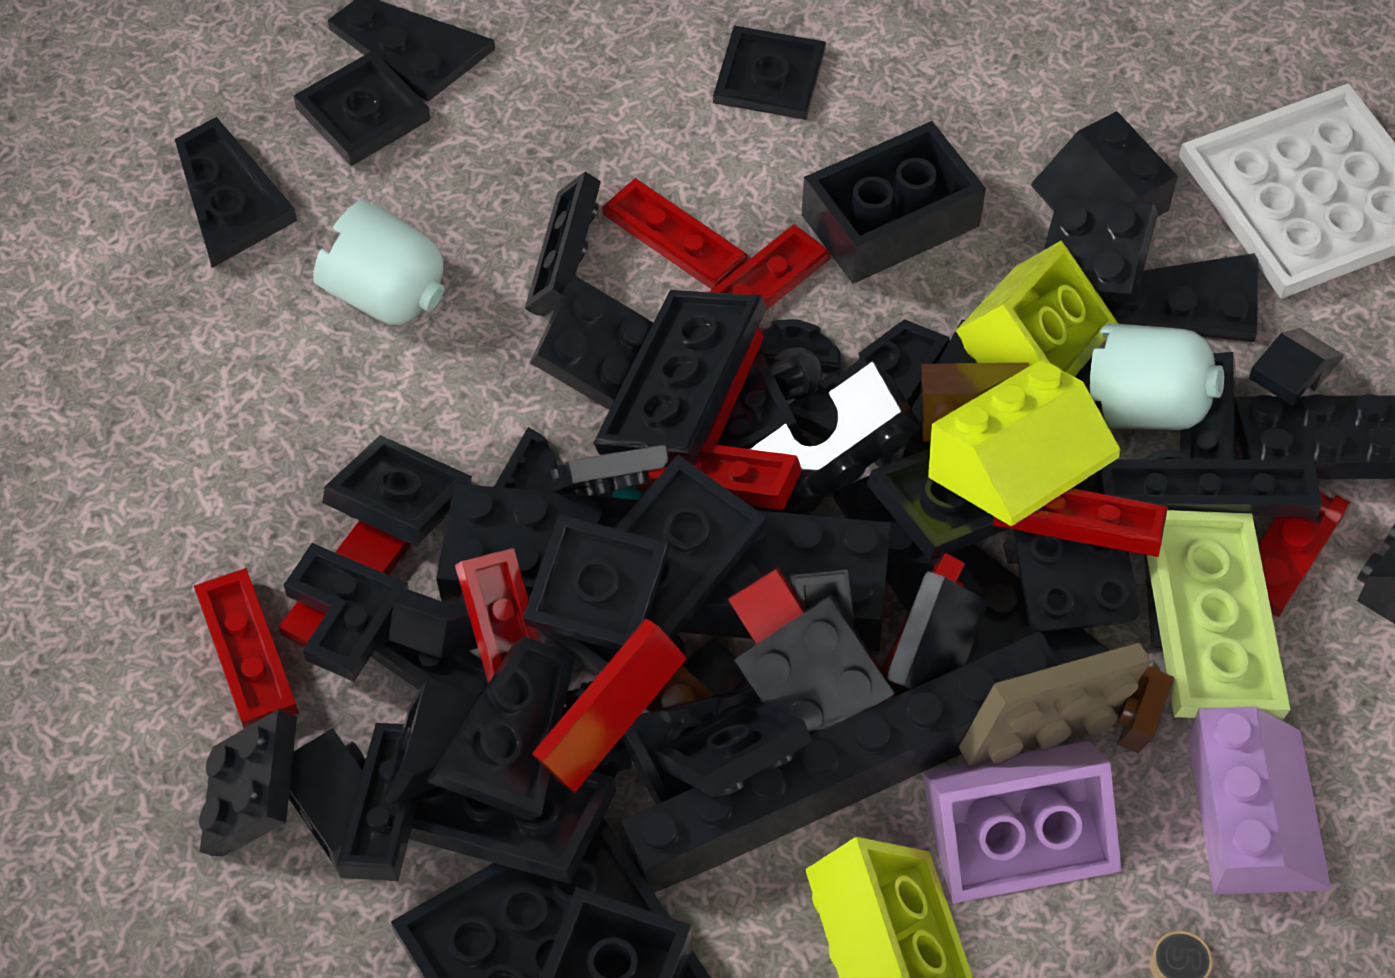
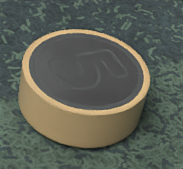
M1173 931L1162 936L1155 944L1150 957V969L1154 978H1208L1213 965L1212 954L1207 944L1195 934L1186 931Z

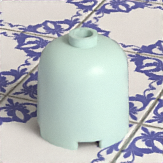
M361 199L350 206L333 226V229L341 234L334 243L330 253L321 249L317 256L313 270L314 283L329 294L388 325L405 324L415 319L424 310L431 312L437 306L444 293V286L440 284L443 276V257L436 244L378 204L368 203Z
M1107 324L1102 327L1101 333L1103 337L1108 338L1105 349L1094 348L1090 372V395L1093 401H1101L1103 411L1101 415L1109 429H1189L1204 419L1212 405L1213 397H1221L1224 388L1223 367L1215 365V358L1208 342L1196 332L1185 329L1126 324Z

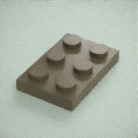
M1136 643L995 683L962 740L959 749L969 766L992 760L994 763H1002L1015 757L1022 750L1039 745L1042 749H1049L1059 745L1069 736L1087 731L1090 735L1099 734L1116 723L1118 720L1117 713L1126 699L1138 689L1137 682L1151 660L1141 644Z

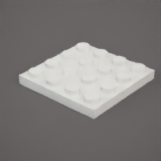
M1349 83L1181 145L1179 158L1248 254L1255 253L1258 258V268L1281 299L1395 256V142Z

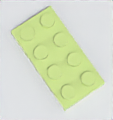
M1167 510L1159 557L1147 555L1166 672L1174 676L1170 688L1174 717L1195 718L1198 709L1257 707L1283 720L1291 709L1252 513Z

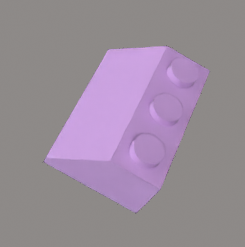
M1257 707L1198 709L1188 735V742L1214 895L1330 890L1331 885L1301 730Z
M1090 741L1019 753L1002 763H994L992 760L972 766L965 763L923 771L928 818L952 903L1122 872L1111 764Z

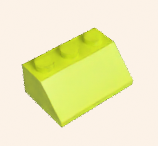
M1061 240L1015 266L956 329V332L962 339L966 352L977 363H1029V366L1042 359L1075 377L1092 357L1094 348L1098 349L1107 339L1101 333L1102 327L1107 324H1118V322Z
M1041 359L932 423L928 477L1001 521L1013 526L1118 459L1120 448L1084 382L1062 371L1056 365Z
M855 837L805 869L812 889V901L820 915L829 943V956L837 969L839 978H973L930 851Z

